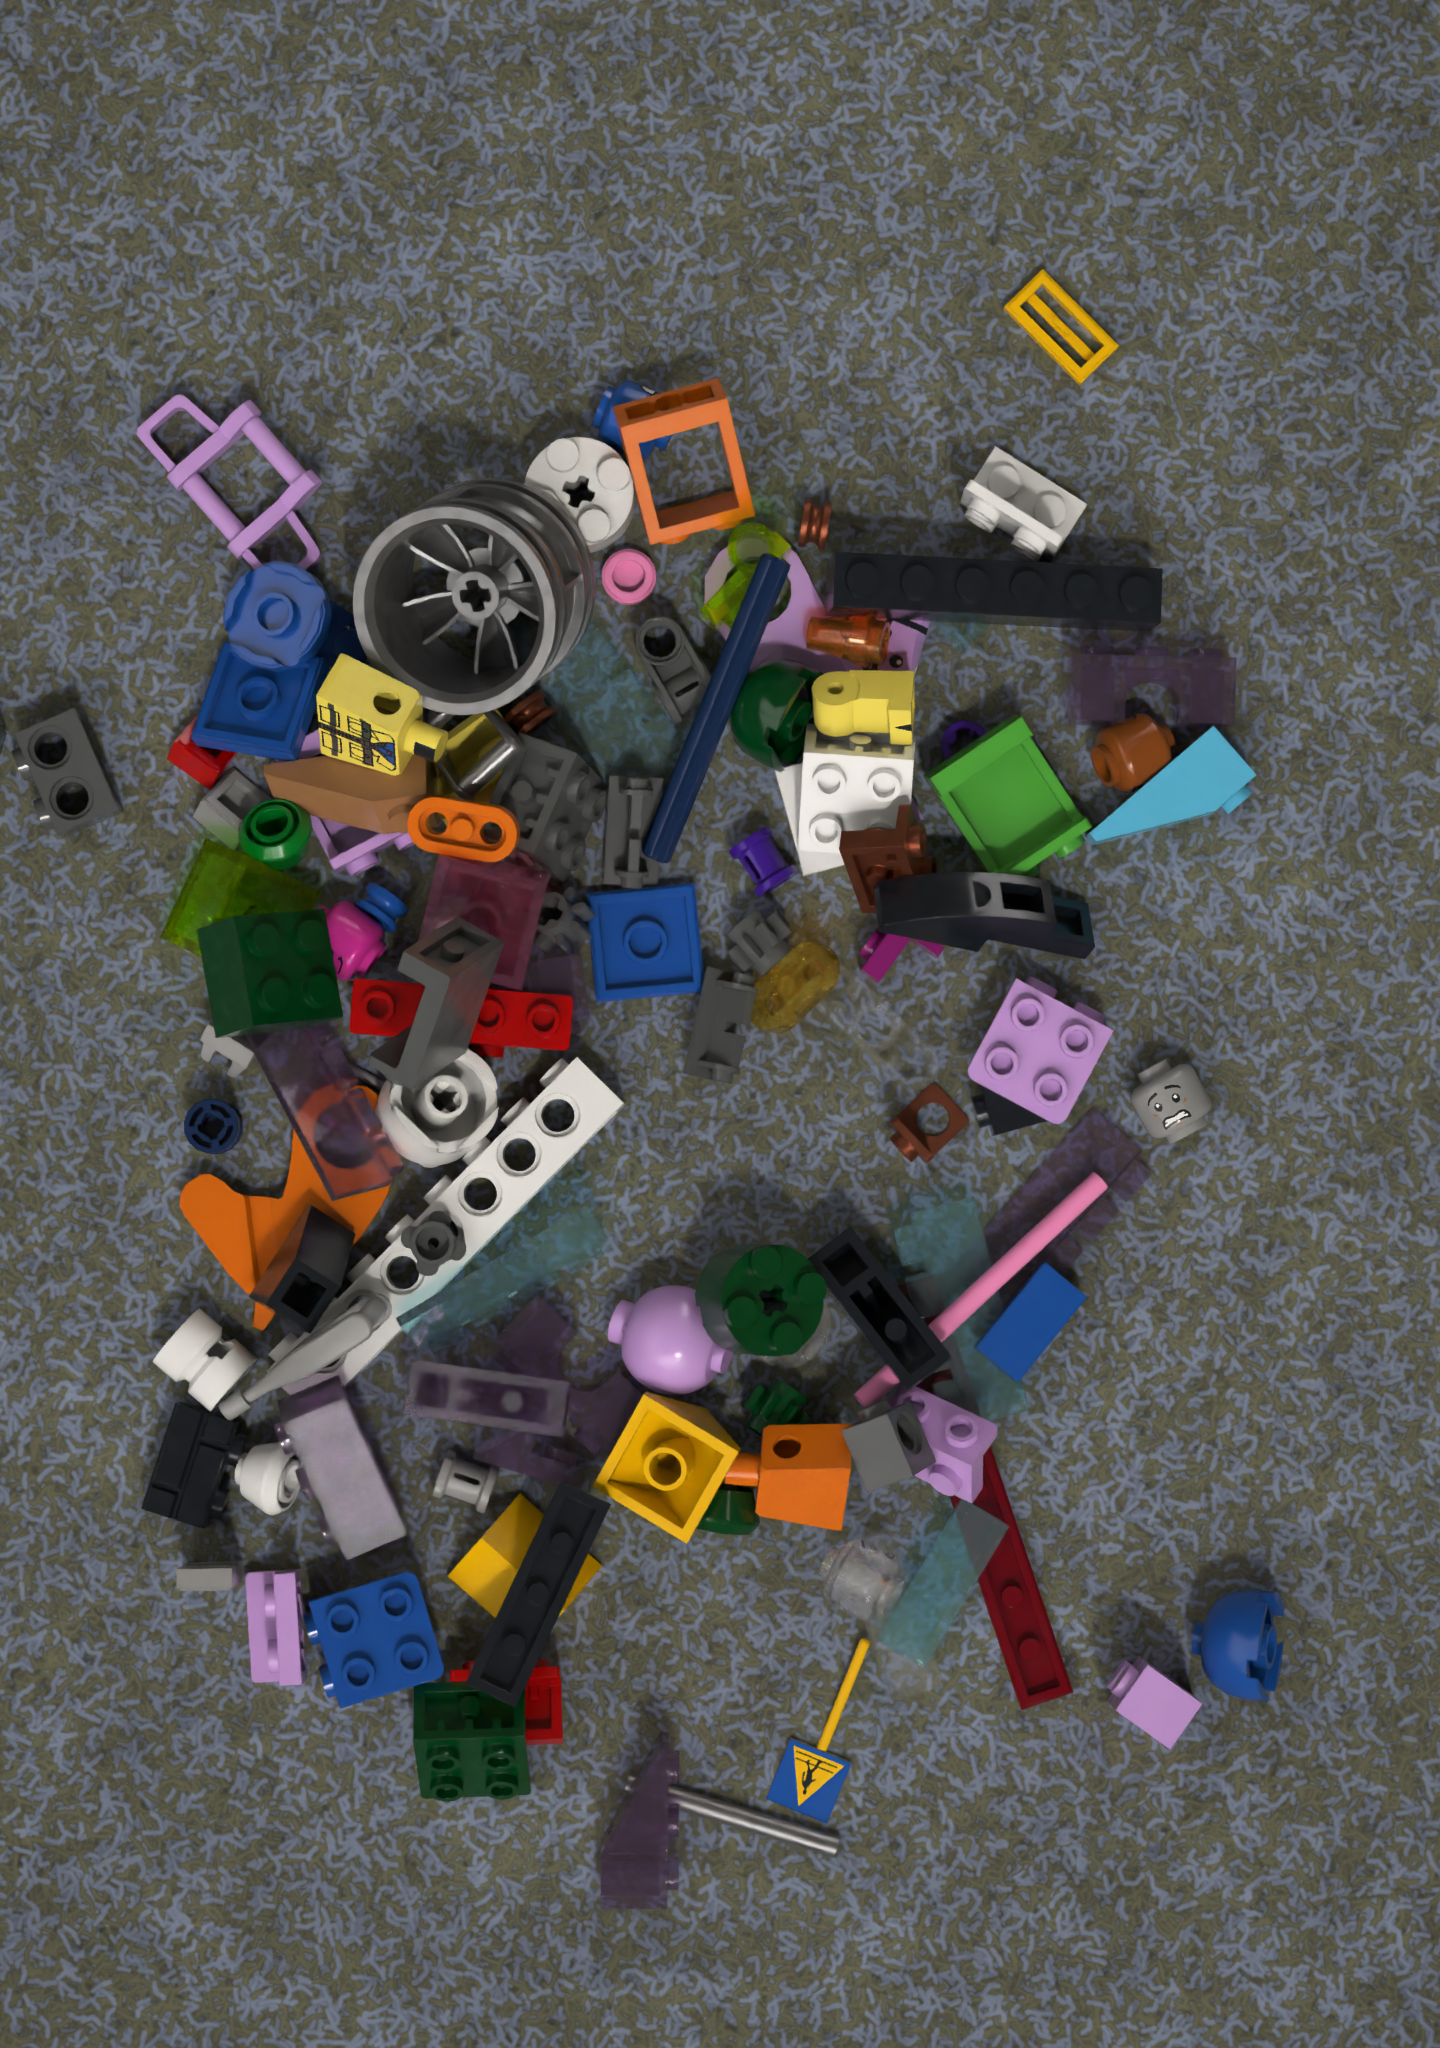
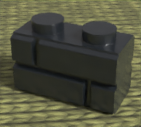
M183 1402L175 1403L141 1509L203 1529L209 1526L211 1518L221 1520L231 1491L230 1488L222 1486L228 1465L236 1467L248 1438V1436L239 1434L242 1421L236 1419L230 1421L221 1414L209 1412L208 1410Z

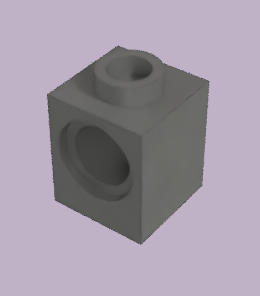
M887 1399L868 1405L856 1411L860 1421L841 1431L867 1493L914 1476L936 1462L911 1400L894 1407H890Z

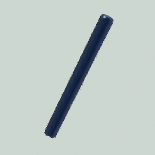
M764 553L758 561L643 843L642 852L652 860L661 863L671 861L790 570V564L780 557Z

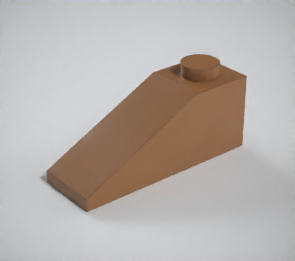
M415 754L412 755L403 773L396 776L329 756L264 765V776L274 799L291 801L307 810L309 815L381 834L408 833L407 820L411 809L424 798L438 795L437 772L433 762ZM432 813L430 816L431 828L438 827V813Z

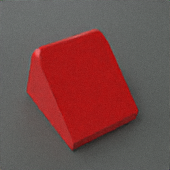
M197 715L173 742L167 759L204 787L211 790L238 753L196 746L191 738V734L198 717Z

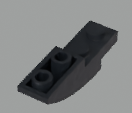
M947 872L878 881L873 887L879 932L978 952L987 940L1080 959H1086L1095 948L1088 903L1052 896L1050 880L1002 873Z

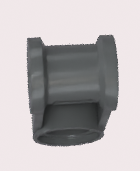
M656 616L646 620L640 626L636 634L635 649L652 680L651 684L674 725L682 722L683 714L701 704L712 676L702 659L694 652L681 627L668 617ZM657 628L665 629L674 636L676 645L672 653L665 657H655L648 653L644 646V639L651 630ZM693 684H698L696 688L688 691L680 697L675 696L676 694L692 686Z

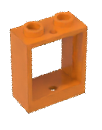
M719 378L612 407L626 463L632 476L641 522L650 545L656 543L676 544L686 540L692 533L710 528L716 530L730 529L739 525L743 519L755 516L728 400ZM716 422L733 491L656 512L639 443Z

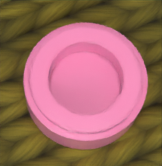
M624 549L617 551L607 559L603 566V587L608 596L620 604L634 605L641 603L651 595L655 588V567L650 558L638 550Z

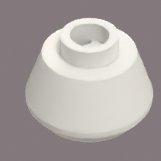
M288 1441L255 1445L249 1453L241 1455L235 1469V1482L240 1485L242 1496L268 1515L279 1514L291 1507L299 1493L304 1473L303 1457L296 1446Z

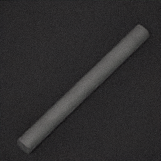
M631 1772L629 1773L623 1793L833 1858L840 1841V1836Z

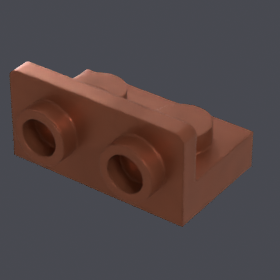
M911 804L899 805L896 829L867 828L857 831H841L839 851L862 913H877L873 887L878 881L904 876L938 873L936 858L934 856L929 857L927 854L926 828L924 824H917Z

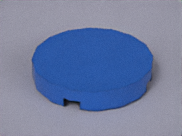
M276 560L263 563L265 566H261L254 571L249 570L239 577L227 595L223 612L224 629L228 631L231 641L230 645L235 653L253 666L275 672L298 668L317 654L328 637L332 619L329 595L317 577L297 564Z

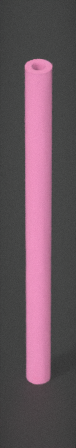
M1092 1172L928 1325L941 1343L1108 1189L1107 1184L1099 1175ZM885 1365L853 1395L863 1407L880 1401L900 1381Z

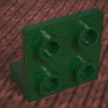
M465 1682L423 1683L414 1686L413 1743L422 1798H434L438 1801L450 1802L461 1797L489 1796L494 1799L505 1800L516 1795H529L531 1793L526 1743V1687L515 1708L466 1685Z

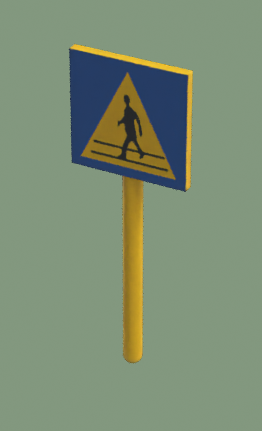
M867 1638L860 1639L817 1746L813 1747L790 1737L766 1797L767 1800L826 1824L852 1762L826 1751L869 1648L870 1641Z

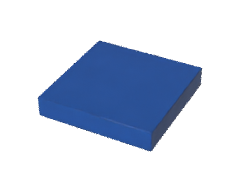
M224 641L191 734L195 745L283 761L298 760L317 705L316 694L325 681L329 670L327 661L323 657L314 656L298 668L282 672L264 670L253 666L235 653L230 645L231 642Z
M695 883L586 893L587 906L595 913V917L589 920V931L592 936L590 941L597 1003L701 993L704 973Z

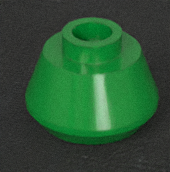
M284 799L267 800L253 807L243 818L238 831L239 843L248 856L263 866L273 870L288 869L298 864L305 857L312 832V821L307 810L291 801Z

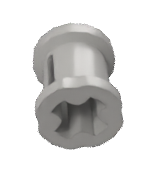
M448 1449L432 1496L441 1498L445 1494L476 1505V1511L485 1514L501 1467L492 1465L489 1469L457 1458V1452Z

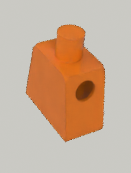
M853 1424L768 1425L762 1431L760 1454L739 1452L725 1477L724 1484L757 1487L755 1512L761 1517L842 1531L852 1455L841 1431Z

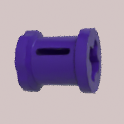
M769 826L756 831L729 850L731 857L740 860L756 885L753 892L757 898L768 894L799 872L795 865H788L771 840L773 832Z

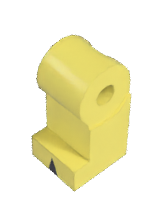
M835 671L825 673L814 681L812 685L813 718L815 727L821 733L833 737L847 736L854 732L890 733V744H913L916 708L914 671Z

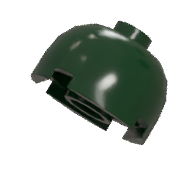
M788 658L765 661L748 672L729 717L732 737L739 748L759 763L778 772L785 770L781 764L783 760L794 764L804 751L807 724H814L813 717L809 720L813 708L812 685L824 673L802 662ZM803 686L808 693L807 700L797 697Z

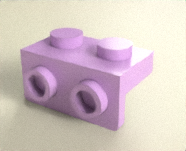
M901 1384L889 1400V1405L894 1407L911 1400L936 1460L934 1464L914 1476L930 1483L938 1492L944 1495H955L973 1503L983 1489V1455L997 1437V1425L916 1386L907 1391Z

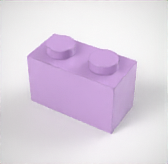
M1138 1656L1133 1665L1124 1660L1106 1685L1112 1693L1107 1700L1111 1706L1169 1749L1172 1748L1202 1705L1192 1693L1140 1656Z

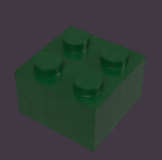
M325 909L232 916L197 929L216 1038L304 1030L343 1017Z

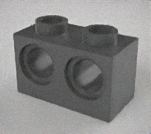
M75 707L14 733L19 748L12 750V755L25 781L30 778L34 779L41 797L33 800V804L46 831L55 828L57 835L65 838L123 813L83 716ZM51 737H63L67 744V753L64 759L57 764H44L40 756L42 744ZM71 787H84L89 796L87 807L79 814H66L62 808L64 793Z

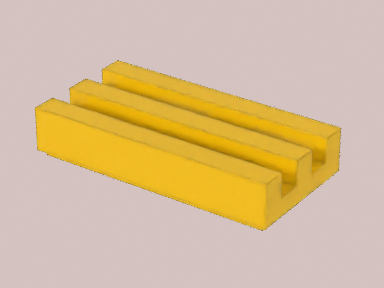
M1043 269L1004 306V310L1079 386L1119 347ZM1041 286L1102 347L1096 354L1035 294ZM1025 302L1086 361L1082 367L1021 308Z

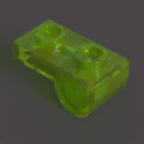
M751 522L740 525L730 535L728 540V561L735 574L699 610L700 618L715 633L724 623L730 629L732 628L757 564H747L738 557L736 553L738 545L747 538H757L765 543L768 548V554L785 560L791 554V545L776 531L773 533L766 526Z

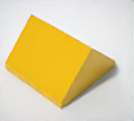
M645 1392L592 1487L687 1544L741 1448L707 1408Z
M521 1493L448 1574L452 1581L494 1618H496L544 1516V1513ZM589 1553L559 1616L602 1567Z

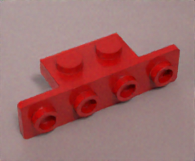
M355 979L352 990L350 1032L361 1035L395 1037L413 1024L425 986L420 983ZM488 989L469 1045H472L471 1051L480 1057L504 1058L505 1048L517 1049V1047L567 1051L570 1047L573 998L568 995Z

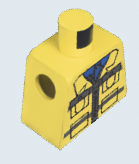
M343 653L339 655L316 694L321 753L394 776L403 773L413 754L435 763L438 762L445 750L448 732L423 722V701L419 691Z

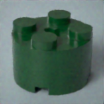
M741 1244L728 1250H723L713 1256L706 1264L696 1286V1306L700 1307L704 1321L702 1325L708 1336L721 1348L733 1353L773 1357L791 1355L799 1351L816 1331L823 1313L827 1285L824 1278L817 1273L811 1262L804 1255L790 1247L774 1244Z

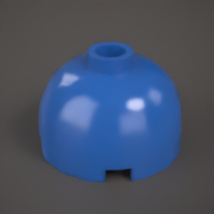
M1256 1589L1234 1591L1222 1596L1209 1609L1205 1623L1197 1622L1195 1624L1192 1635V1652L1194 1655L1201 1656L1202 1668L1210 1683L1227 1695L1243 1700L1267 1703L1270 1699L1265 1691L1275 1692L1281 1672L1284 1642L1282 1641L1277 1645V1631L1275 1625H1273L1274 1615L1285 1616L1280 1594L1274 1591Z

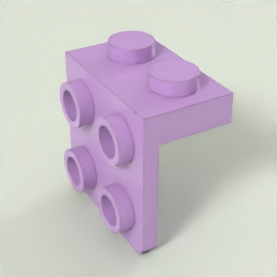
M1028 976L1025 983L1016 978L1009 987L998 1013L968 1067V1076L974 1082L1053 1124H1060L1067 1119L1114 1030L1103 1025L1106 1017L1098 1011L1080 1002H1077L1073 1009L1054 999L1058 991L1046 983L1031 976Z

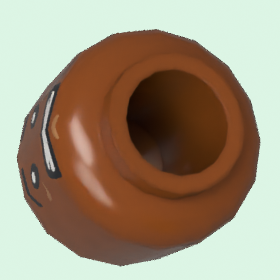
M1144 713L1133 714L1100 730L1096 737L1095 747L1091 750V760L1097 776L1104 785L1114 787L1123 793H1132L1141 789L1172 762V754L1176 751V743L1172 732L1164 723L1157 724L1153 718Z

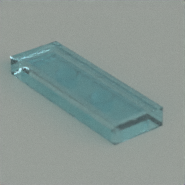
M960 1498L878 1635L877 1641L925 1669L1010 1526L973 1503Z

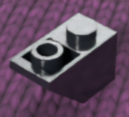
M308 1204L249 1297L293 1326L311 1334L341 1287L355 1233L313 1205Z

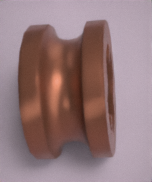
M805 498L798 547L805 548L807 543H815L818 550L825 551L832 502L826 501L824 505L816 506L812 499Z
M542 689L525 698L504 716L507 724H514L517 727V736L519 732L530 736L557 714L558 710L554 705L547 706L544 703L546 694Z

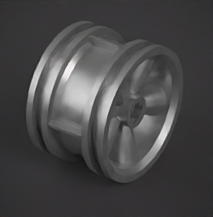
M498 478L468 480L439 492L418 508L389 525L372 542L362 558L354 582V623L362 648L374 669L418 690L422 695L424 708L453 715L485 713L500 708L516 699L542 676L560 664L576 648L588 628L594 610L596 598L595 570L590 551L580 530L569 515L552 499L530 486L511 480ZM453 524L473 527L488 533V548L477 547L468 551ZM416 553L449 571L446 579L447 592L416 597L413 583ZM517 558L520 559L532 581H524L522 571L514 562ZM477 583H478V585L480 586V588H482V589H489V591H490V593H491V596L489 597L488 592L485 591V590H480V591H479V590H478V587H477ZM520 611L539 621L535 644L529 657L523 662L507 626V623L516 618ZM459 617L468 624L478 627L474 660L458 654L438 638Z

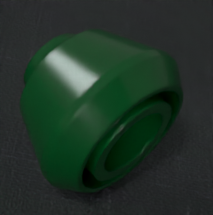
M724 1479L696 1529L721 1534L750 1535L760 1525L759 1515L755 1512L756 1500L754 1491L743 1488L741 1485L724 1484Z

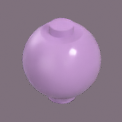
M668 1285L655 1288L645 1293L636 1303L621 1300L612 1314L608 1328V1340L622 1345V1358L628 1371L640 1384L654 1392L665 1395L692 1393L710 1383L717 1373H725L731 1362L733 1352L727 1351L715 1344L703 1327L704 1321L700 1307L696 1306V1289L691 1287Z

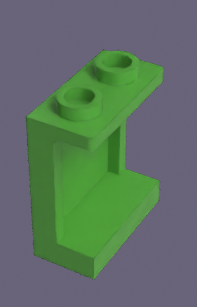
M1011 715L925 773L923 777L986 872L1035 877L1040 872L1037 866L1038 863L1053 853L1058 858H1062L1076 850L1086 841L1082 834L1089 830L1092 825L1087 817L1082 816L1033 742L1031 738L1033 733L1023 718L1017 715Z

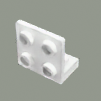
M996 446L975 479H970L964 488L960 504L968 509L964 516L970 522L989 533H992L995 527L1000 528L1014 537L1010 545L1016 551L1035 562H1038L1041 556L1050 561L1053 560L1087 506V503Z
M807 724L803 752L798 836L799 850L841 854L839 851L841 831H857L867 828L896 829L899 805L911 804L916 731L913 732L912 745L890 744V733L854 732L847 736L833 737L821 733L815 727V724Z

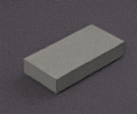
M242 1561L187 1562L176 1569V1588L180 1589V1591L231 1590L243 1581Z

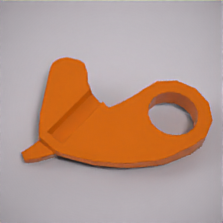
M338 1083L311 1095L295 1116L288 1179L281 1198L248 1196L235 1192L223 1180L212 1174L197 1176L187 1183L181 1191L179 1207L185 1218L226 1272L249 1295L308 1204L313 1205L354 1232L355 1237L352 1247L364 1235L382 1208L390 1192L399 1153L385 1139L379 1124L380 1144L374 1158L364 1167L353 1171H337L327 1166L317 1155L313 1143L314 1129L320 1117L332 1107L341 1104L358 1105L368 1110L375 1118V1107L377 1106L379 1095L370 1088ZM255 1301L252 1326L263 1331L275 1313Z

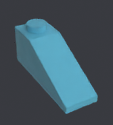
M1213 725L1093 829L1086 838L1092 845L1209 816L1220 807L1229 814L1253 793L1246 784L1256 774Z

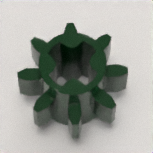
M776 1378L772 1380L767 1389L757 1383L742 1406L752 1413L745 1425L762 1437L763 1428L768 1425L809 1424L812 1418L802 1412L809 1399Z

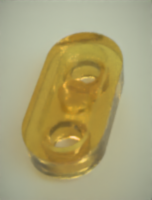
M811 941L796 945L790 953L755 984L754 987L758 988V993L755 994L750 1016L752 1024L759 1029L776 1034H782L791 1030L835 987L840 973V964L836 953L827 946Z

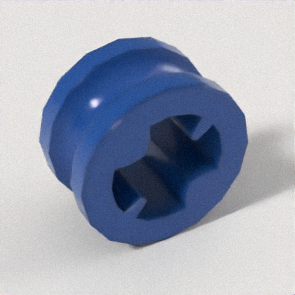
M369 883L365 888L367 897L363 900L357 899L354 904L378 920L383 925L385 932L393 934L397 929L395 920L398 917H405L409 909L399 898L375 883Z

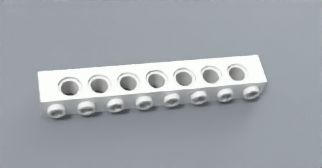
M578 1057L570 1064L563 1058L556 1062L539 1080L545 1089L531 1103L522 1097L502 1117L501 1121L507 1128L493 1142L485 1136L462 1158L468 1167L454 1181L445 1175L424 1196L423 1199L430 1206L415 1221L408 1214L403 1217L385 1236L391 1245L376 1260L368 1253L346 1275L353 1284L338 1299L334 1296L311 1334L349 1309L353 1302L362 1295L381 1294L386 1296L392 1305V1312L387 1321L373 1329V1333L368 1340L340 1357L335 1365L324 1367L305 1379L282 1387L312 1418L317 1417L625 1105ZM556 1100L568 1102L574 1110L572 1125L561 1132L549 1130L543 1121V1112L546 1106ZM517 1139L528 1140L534 1146L536 1153L534 1163L524 1171L511 1169L505 1161L504 1155L507 1146ZM478 1178L489 1179L496 1187V1200L486 1210L474 1209L466 1198L469 1184ZM434 1211L447 1213L457 1226V1238L462 1239L466 1244L464 1257L458 1261L449 1260L442 1264L435 1275L425 1276L419 1273L418 1280L410 1288L403 1289L397 1287L389 1276L392 1262L398 1257L407 1256L417 1263V1259L411 1249L404 1247L401 1243L403 1230L408 1226L418 1227L425 1223ZM429 1241V1247L432 1249H436V1247H434ZM290 1332L269 1353V1356L275 1363L266 1372L268 1373L290 1351L311 1334L304 1332L298 1338L293 1332Z

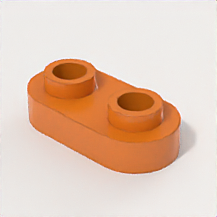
M432 795L419 801L411 809L407 820V829L412 841L422 850L431 853L482 862H497L511 854L520 840V826L517 818L510 810L496 804L445 795ZM432 813H441L446 817L448 825L445 832H437L431 828L429 820ZM493 822L500 826L502 830L500 841L492 842L485 837L484 826L486 823Z

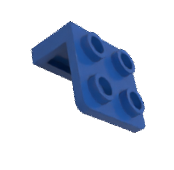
M403 1572L333 1594V1592L320 1595L311 1598L308 1602L311 1611L303 1613L305 1626L311 1644L321 1643L327 1663L319 1666L323 1686L328 1698L337 1696L340 1709L436 1680L442 1676L444 1663L420 1583L414 1573Z

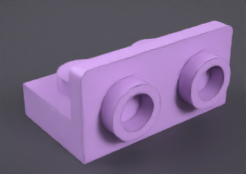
M301 1569L249 1572L245 1577L251 1679L255 1683L279 1681L280 1686L301 1685L307 1680Z

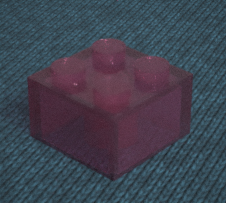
M439 854L418 942L458 916L505 942L491 983L521 990L526 980L551 874L502 861L482 862Z

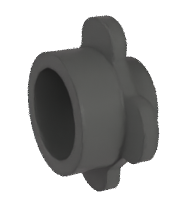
M443 1211L432 1212L428 1221L418 1227L408 1226L401 1234L402 1245L411 1249L417 1259V1271L425 1276L435 1275L438 1272L439 1266L449 1260H461L466 1253L465 1242L462 1239L456 1238L450 1227L451 1218ZM431 1238H436L439 1241V1246L436 1249H432L428 1245Z

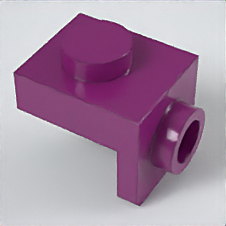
M877 928L858 954L866 960L860 972L875 983H879L909 940L935 959L941 954L944 947L941 944L879 932Z

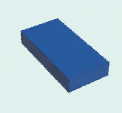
M1042 1262L973 1348L1011 1380L1019 1382L1087 1297L1050 1265Z

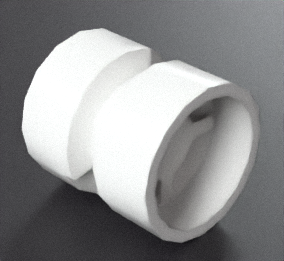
M199 1308L167 1341L154 1358L153 1363L175 1382L182 1380L189 1382L188 1393L209 1412H213L219 1406V1402L225 1399L250 1371L258 1358L236 1339L224 1341L221 1338L222 1327Z

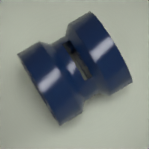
M204 1099L195 1103L187 1112L184 1120V1133L188 1142L195 1149L208 1154H223L232 1150L239 1143L243 1133V1120L239 1111L231 1104L218 1099Z

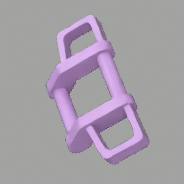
M179 394L172 397L138 427L137 436L169 472L167 476L169 482L177 491L185 490L228 539L230 543L227 548L238 560L244 558L254 570L263 566L251 551L288 520L307 548L306 557L297 565L309 572L320 562L321 552L295 512L321 486L322 480L312 469L306 471L259 418L262 412L251 400L242 403L219 427L187 397ZM185 411L212 435L176 466L153 440V433L175 413ZM244 434L290 485L272 506L247 527L242 524L199 475L242 438Z

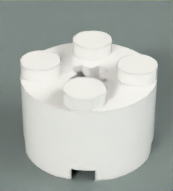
M586 437L557 439L540 452L529 467L524 485L540 491L569 515L584 537L590 553L611 545L626 531L632 519L635 505L632 476L629 467L622 457L607 444ZM580 484L588 486L589 496L593 500L591 502L583 500L578 508L572 507L570 495L566 492L568 490L577 491Z
M467 1049L465 1054L413 1090L406 1086L396 1085L386 1079L380 1090L377 1106L375 1107L376 1122L379 1124L385 1139L392 1148L406 1159L427 1168L454 1162L470 1151L494 1126L499 1106L497 1107L496 1090L498 1086L496 1078L488 1064L476 1053ZM436 1098L444 1104L441 1111L437 1110L432 1104Z

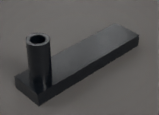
M560 1480L465 1682L466 1685L516 1708L611 1506L610 1503Z

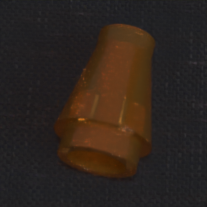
M875 614L829 618L812 616L808 624L806 646L807 649L818 650L865 668H869L871 664L883 665L889 647L890 624L888 621L878 620Z

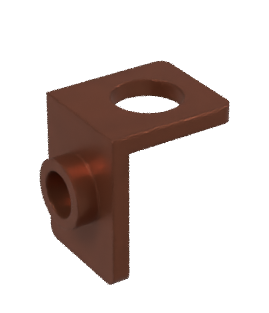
M932 1083L888 1123L895 1131L889 1140L910 1162L919 1156L926 1164L969 1123V1118L936 1083ZM929 1103L943 1106L949 1115V1124L946 1130L936 1136L924 1134L919 1129L916 1121L918 1111Z

